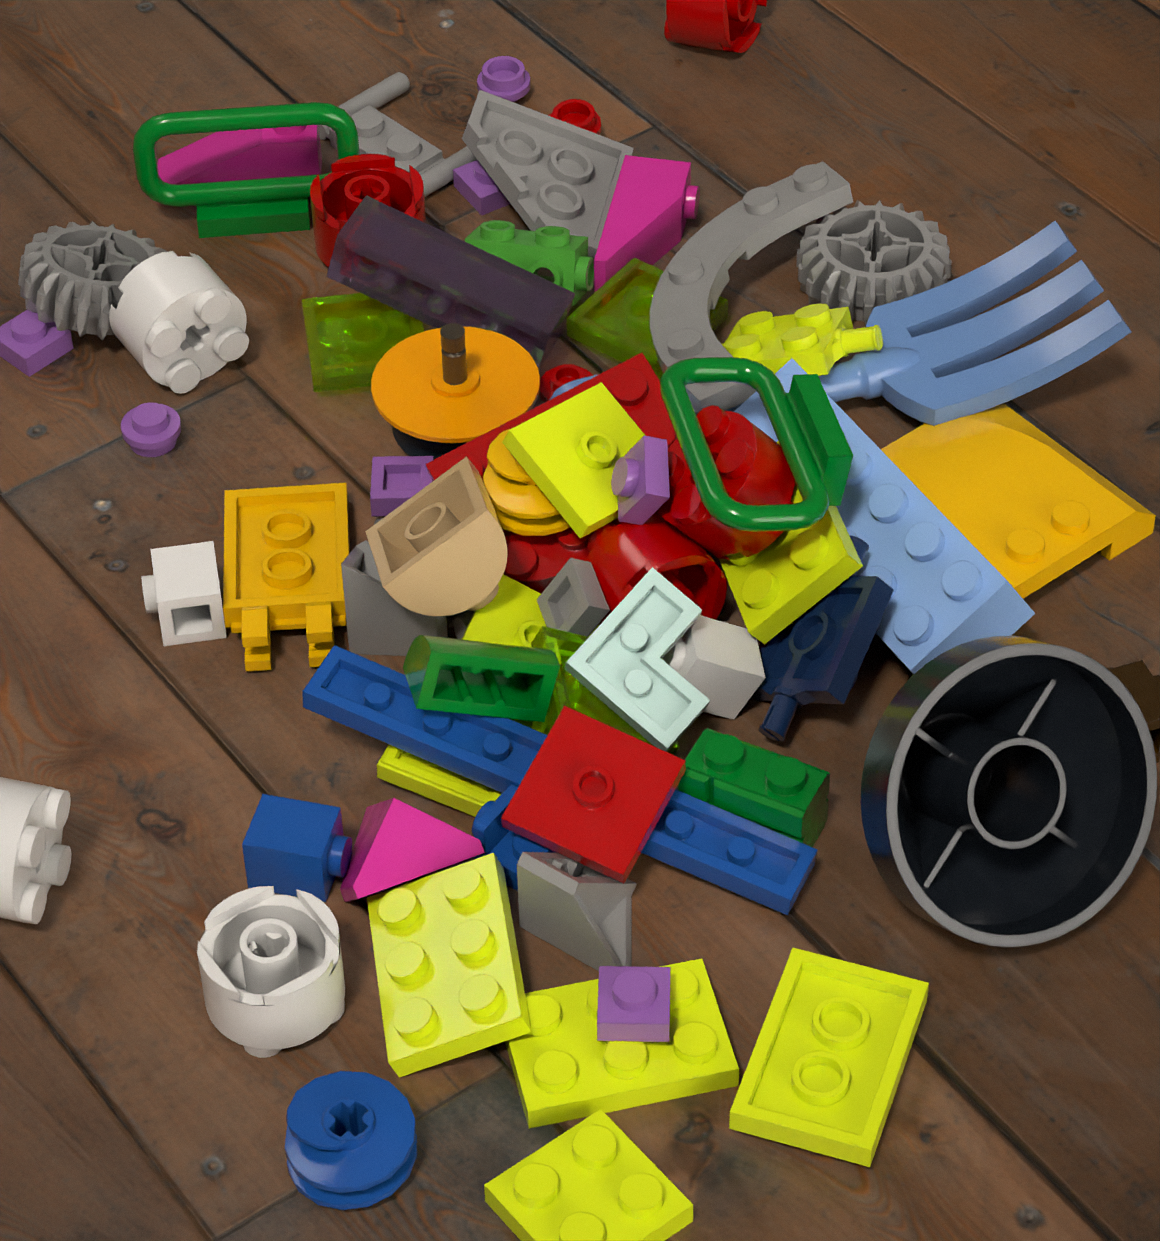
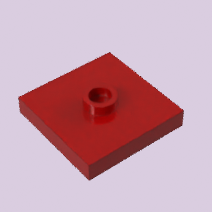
M564 705L501 817L502 827L624 884L684 775L686 760Z

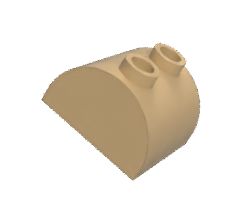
M467 456L365 531L383 588L397 603L410 611L428 616H448L464 612L468 609L476 611L489 604L498 593V583L503 576L507 563L506 538L478 470Z

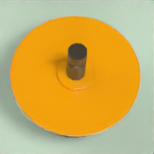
M449 323L442 328L417 333L397 343L379 360L371 379V393L375 407L380 415L392 425L393 435L401 449L409 456H433L434 459L531 410L537 401L540 390L538 367L524 347L500 333L482 328L464 327L457 323Z

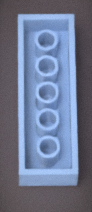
M793 358L775 373L786 393H789L793 375L807 374ZM756 391L734 412L743 415L777 442L778 439ZM827 395L853 453L841 505L836 507L848 534L862 539L869 545V550L862 561L863 567L858 570L856 576H878L894 589L883 614L881 626L876 632L877 635L908 669L915 674L925 664L960 644L986 637L1011 636L1035 612L999 571Z

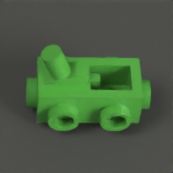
M492 220L483 222L465 238V243H459L454 257V271L457 277L465 278V294L480 295V303L484 306L494 308L508 307L514 304V299L535 301V310L538 312L558 314L568 311L569 305L574 306L587 291H591L594 284V257L588 256V237L570 235V231L567 228L545 226L535 231L515 229V225L508 221ZM541 268H547L553 273L554 277L541 276L537 272Z

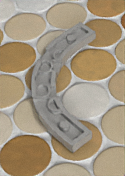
M823 161L817 164L805 165L797 169L789 177L767 187H757L748 191L741 201L727 208L705 224L682 246L662 273L655 288L650 307V331L658 363L663 373L669 366L684 359L733 357L716 338L710 322V309H715L720 294L730 280L728 269L737 259L749 260L764 247L783 235L853 203L850 183ZM736 382L693 383L685 386L692 406L697 413L710 405L718 406L723 411H726L745 402L756 392L752 387Z

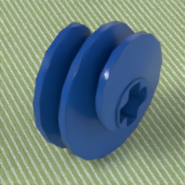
M339 1071L317 1077L297 1090L287 1109L286 1122L288 1126L284 1147L288 1173L299 1193L317 1205L339 1210L369 1207L391 1196L409 1178L417 1158L415 1117L408 1099L391 1082L367 1072Z

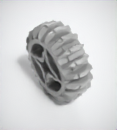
M857 200L853 208L842 207L833 211L832 215L827 214L818 218L816 224L806 226L805 235L800 240V248L797 249L796 267H798L800 289L808 295L809 305L827 304L829 309L849 307L851 320L863 321L866 325L874 307L898 301L947 283V279L951 275L952 260L949 259L950 248L947 245V236L939 233L938 222L924 221L922 211L907 213L904 210L903 203H899L895 207L883 206L881 200H879L876 205L865 206Z
M91 221L89 225L83 226L74 222H69L66 228L56 225L49 226L47 233L34 234L32 242L25 245L24 254L21 256L18 278L20 297L25 299L27 310L38 313L39 321L44 323L55 322L58 331L70 329L77 331L79 337L85 334H94L103 340L106 335H115L110 326L109 313L111 304L117 309L123 295L118 287L125 276L149 257L167 251L160 247H155L153 239L138 238L135 230H118L114 224L104 227L97 226Z

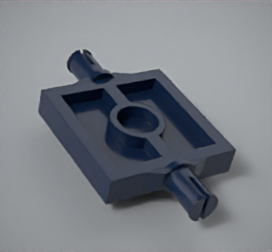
M849 535L862 562L866 552L869 550V545L862 539ZM856 571L765 645L760 642L759 650L766 678L752 697L758 701H772L762 725L758 729L764 736L776 741H784L796 710L801 708L802 705L809 703H845L850 690L857 681L858 671L874 634L881 626L883 614L894 591L893 588L878 576H856L858 572Z

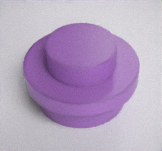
M498 56L489 59L483 64L482 71L477 78L478 91L482 90L511 102L524 97L529 92L531 86L530 75L525 70L524 64L517 58L510 56Z
M158 403L141 404L131 409L121 421L122 437L130 445V448L140 456L157 457L164 455L175 447L177 438L181 433L179 414L167 405Z

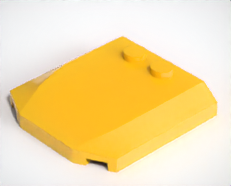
M1006 404L997 405L970 416L960 417L935 426L924 423L881 449L999 571L1023 599L1098 551H1101V555L1110 561L1151 535L1154 530L1155 514Z

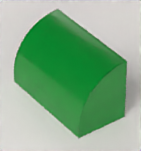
M419 635L413 640L403 665L416 709L545 722L560 668L556 654L550 649Z

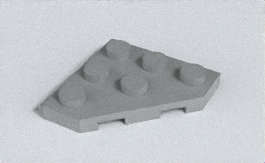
M479 90L462 140L531 231L545 226L567 228L570 231V235L588 237V256L595 258L625 155L632 156L634 148Z

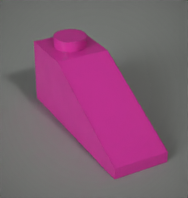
M319 125L215 132L159 158L158 173L164 182L176 185L322 174Z
M625 155L594 258V305L606 306L681 241L687 219H696L699 208L700 187L691 185V162Z

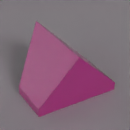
M391 798L366 808L352 850L350 865L343 878L340 891L344 902L356 900L485 852L479 839L396 798Z

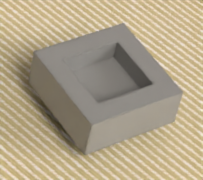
M570 558L537 599L554 648L576 652L610 611L592 563Z

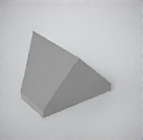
M365 540L356 545L341 563L349 651L355 654L406 656L413 640L419 635L448 638L447 617L418 614L397 603L382 586L369 542Z
M522 852L517 863L519 926L599 971V966H632V894L637 883L627 878L623 884L559 853Z

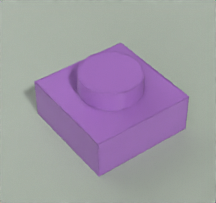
M478 160L453 169L454 187L481 216L510 205V202Z
M29 310L22 312L0 326V357L29 377L74 349L70 330L58 331L55 322H41L38 320V313Z
M644 435L624 457L617 460L612 473L611 488L613 494L618 496L619 521L643 525L670 498L667 440Z
M433 456L373 457L370 491L371 516H387L433 482L425 465L434 460Z
M599 966L597 1041L669 1042L671 967Z

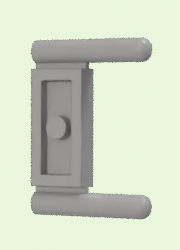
M397 72L338 107L344 109L355 122L358 131L360 154H382L395 158V166L409 173V165L412 166L422 177L425 198L454 180L453 169L476 161L477 158L466 146L444 159L442 150L377 110V108L409 89L410 82L408 77L404 73ZM319 125L320 139L329 138L330 146L337 150L335 132L326 125Z

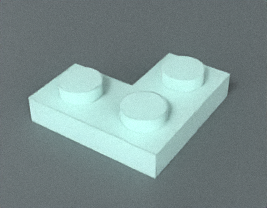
M652 567L570 657L564 669L651 744L668 752L707 708L710 702L704 694L662 660L700 617L702 609Z

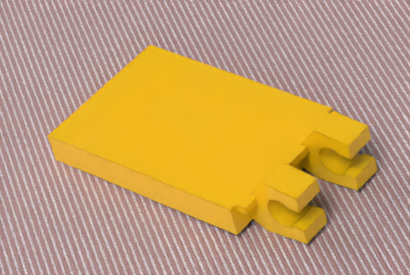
M347 483L224 490L225 628L231 627L232 633H242V645L245 647L246 672L271 670L270 631L306 628L307 643H309V666L319 667L335 645L333 627L346 626L341 563L350 554Z

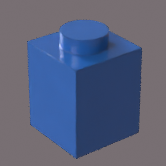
M262 794L242 843L248 888L274 886V893L297 897V889L310 893L322 902H326L335 877H345L352 856V839L343 834L341 807Z

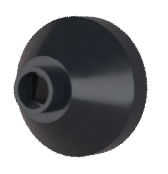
M992 636L976 639L943 652L925 664L901 687L878 722L869 744L861 781L860 803L866 842L871 857L890 890L905 906L928 922L971 941L990 946L1018 947L1043 943L1072 931L1092 918L1107 905L1132 873L1148 839L1154 817L1157 798L1156 757L1148 725L1138 704L1122 682L1102 664L1073 649L1027 637Z

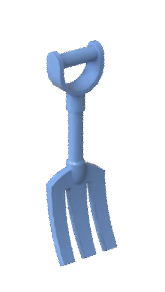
M1054 221L1012 250L963 276L919 294L874 307L866 327L880 326L883 337V347L881 350L856 353L849 361L834 364L828 375L818 377L825 392L834 402L854 397H862L868 400L883 396L888 402L908 416L935 426L987 410L1037 389L1092 359L1132 331L1113 304L1107 300L1056 332L1017 351L997 358L1058 324L1104 291L1090 269L1080 260L1035 289L999 307L973 317L1031 285L1077 252L1066 233ZM597 375L563 384L553 393L550 399ZM741 403V404H739V405H737V406H735V407H733V408H730V409H728V410H726V411H732V412H734V411H735L738 407H740L743 403Z

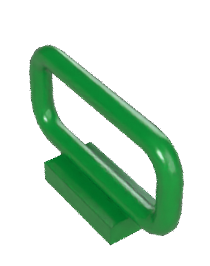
M321 102L169 112L153 116L141 124L134 135L132 150L136 177L141 190L151 200L165 206H196L199 238L310 230L308 198L310 197L312 181L317 175L180 185L164 182L158 173L155 151L157 141L169 135L326 125L336 134L337 156L339 160L360 154L358 131L353 118L344 109L330 103ZM329 173L319 174L320 180Z
M690 358L680 360L665 370L660 379L661 397L701 501L713 518L723 525L742 531H790L812 526L822 520L829 506L841 505L853 453L818 374L793 375L789 393H786L782 383L772 370L761 363L747 358ZM736 382L755 389L760 396L803 501L794 504L747 505L732 499L726 492L685 386L693 383Z

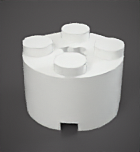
M169 251L149 257L125 276L118 287L123 295L117 309L111 304L109 322L115 336L147 374L157 383L169 386L173 392L181 394L194 389L200 380L214 375L227 362L240 358L248 348L249 337L245 333L247 318L242 302L199 255L190 253L191 257H178L174 251Z
M0 777V918L38 924L43 916L47 893L51 885L62 886L65 883L70 870L72 856L71 848L61 845L63 827L69 815L71 802L70 793L67 790Z
M274 886L253 887L231 895L211 910L204 922L205 931L200 942L198 941L197 956L205 1006L210 1020L225 1037L243 1045L246 1052L258 1058L274 1056L282 1049L294 1047L315 1038L331 1024L338 1021L345 1010V980L337 921L324 902L310 893L297 889V897L275 894Z

